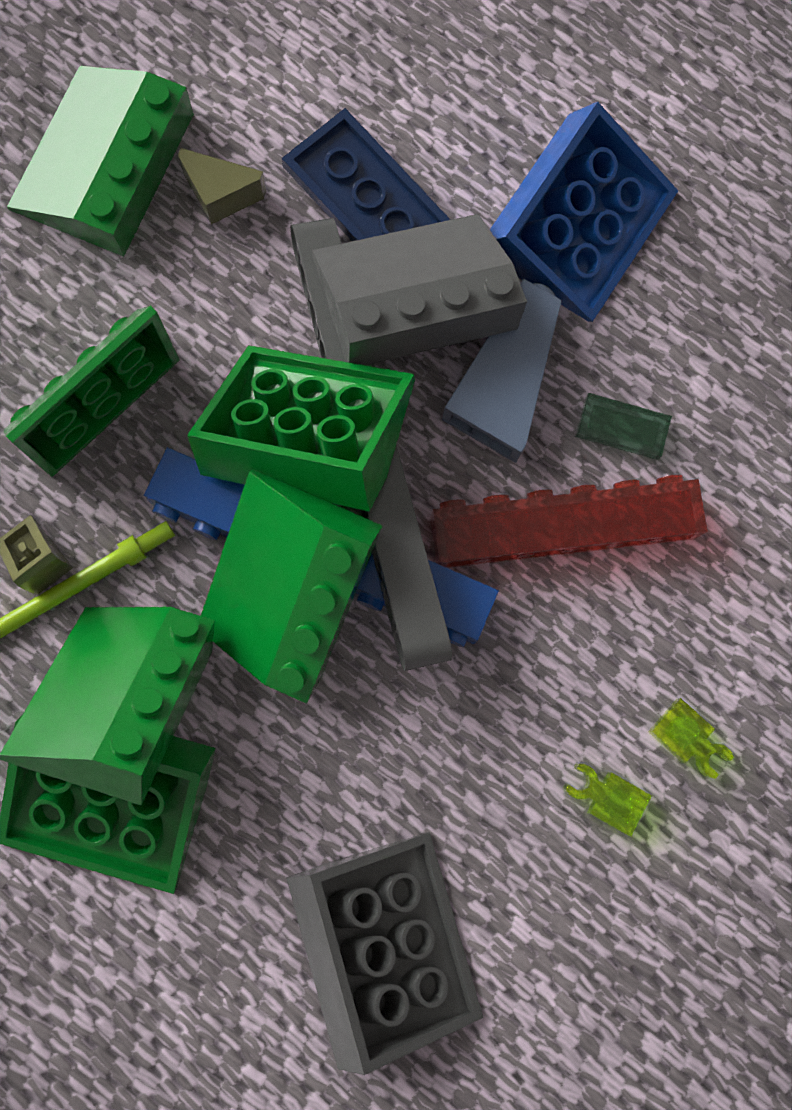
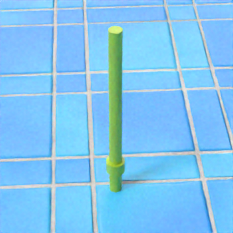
M165 521L137 538L134 535L117 544L119 549L1 617L0 639L123 566L129 564L132 567L146 559L145 553L176 536L169 523Z

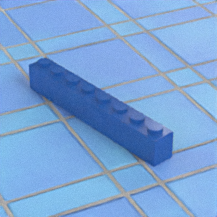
M167 447L144 493V497L154 506L152 509L154 514L174 523H177L179 517L195 523L193 527L195 532L217 541L219 535L228 536L245 485L200 475L194 458ZM371 554L356 594L359 595L356 601L368 608L381 612L385 602ZM428 560L450 643L459 647H464L466 641L475 644L481 635L499 590Z

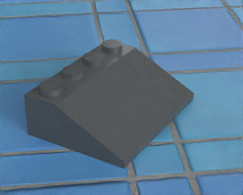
M479 214L312 250L313 260L343 355L348 363L369 365L517 330L527 304L512 261Z
M430 832L325 863L286 877L338 1069L366 1075L483 1018Z

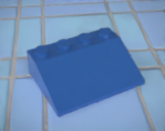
M595 102L568 114L492 225L490 231L512 261L519 279H525L532 284L540 283L552 290L555 297L562 300V306L586 321L593 322L678 193V190L599 102Z

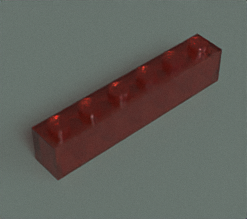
M669 475L658 478L656 480L657 484L640 486L639 480H625L613 484L614 489L597 490L596 485H581L571 488L570 494L553 495V490L546 489L528 493L527 499L510 500L509 495L501 494L484 498L483 504L466 505V501L462 499L444 501L439 504V509H433L430 518L436 563L446 568L693 540L707 532L699 479L683 481V475Z

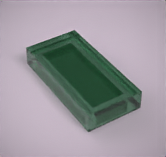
M588 393L584 401L575 437L659 460L663 454L672 416Z

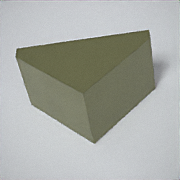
M180 148L178 157L184 176L211 225L264 199L266 187L263 171Z
M32 515L28 516L0 538V554L13 582L18 587L37 596L73 569L72 565Z

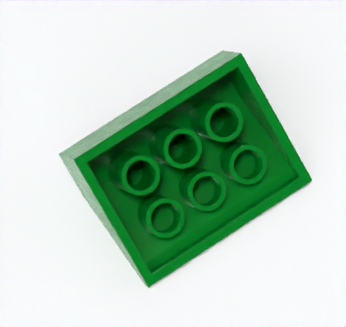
M79 66L7 208L17 214L124 257L194 114L187 88L147 71Z
M150 305L137 309L129 317H123L115 322L109 331V335L97 346H91L84 350L78 357L77 364L64 376L60 375L53 378L46 385L44 394L33 404L23 406L15 412L10 424L4 429L5 436L51 477L57 474L180 361L158 312Z
M248 345L187 435L200 475L245 485L249 471L254 469L332 504L370 512L387 478L415 383V377L412 373Z
M250 470L201 613L202 617L215 620L213 642L265 686L307 704L322 678L383 525L259 471Z
M85 607L2 749L0 760L142 805L212 654L215 620L174 607Z
M20 718L15 722L14 729H15L16 725L18 724ZM173 736L142 805L8 763L0 812V844L174 894L206 792L216 748Z

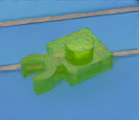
M682 698L676 699L648 731L681 763H686L694 756L699 772L708 778L716 779L719 775L709 765V758L712 754L717 753L725 761H731L734 758L732 752L726 746L712 744L707 740L715 728Z
M576 763L574 769L585 775L586 785L582 789L576 790L574 787L565 784L563 791L572 798L591 799L592 803L587 811L588 814L631 837L652 795L612 772H608L603 782L598 780L597 773L593 768L586 764Z

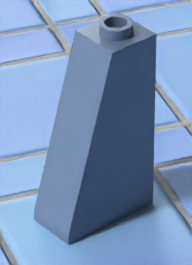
M525 279L521 282V287L527 304L518 329L488 336L445 406L442 417L444 422L515 463L527 443L562 301L555 297L552 290L540 283L532 284Z

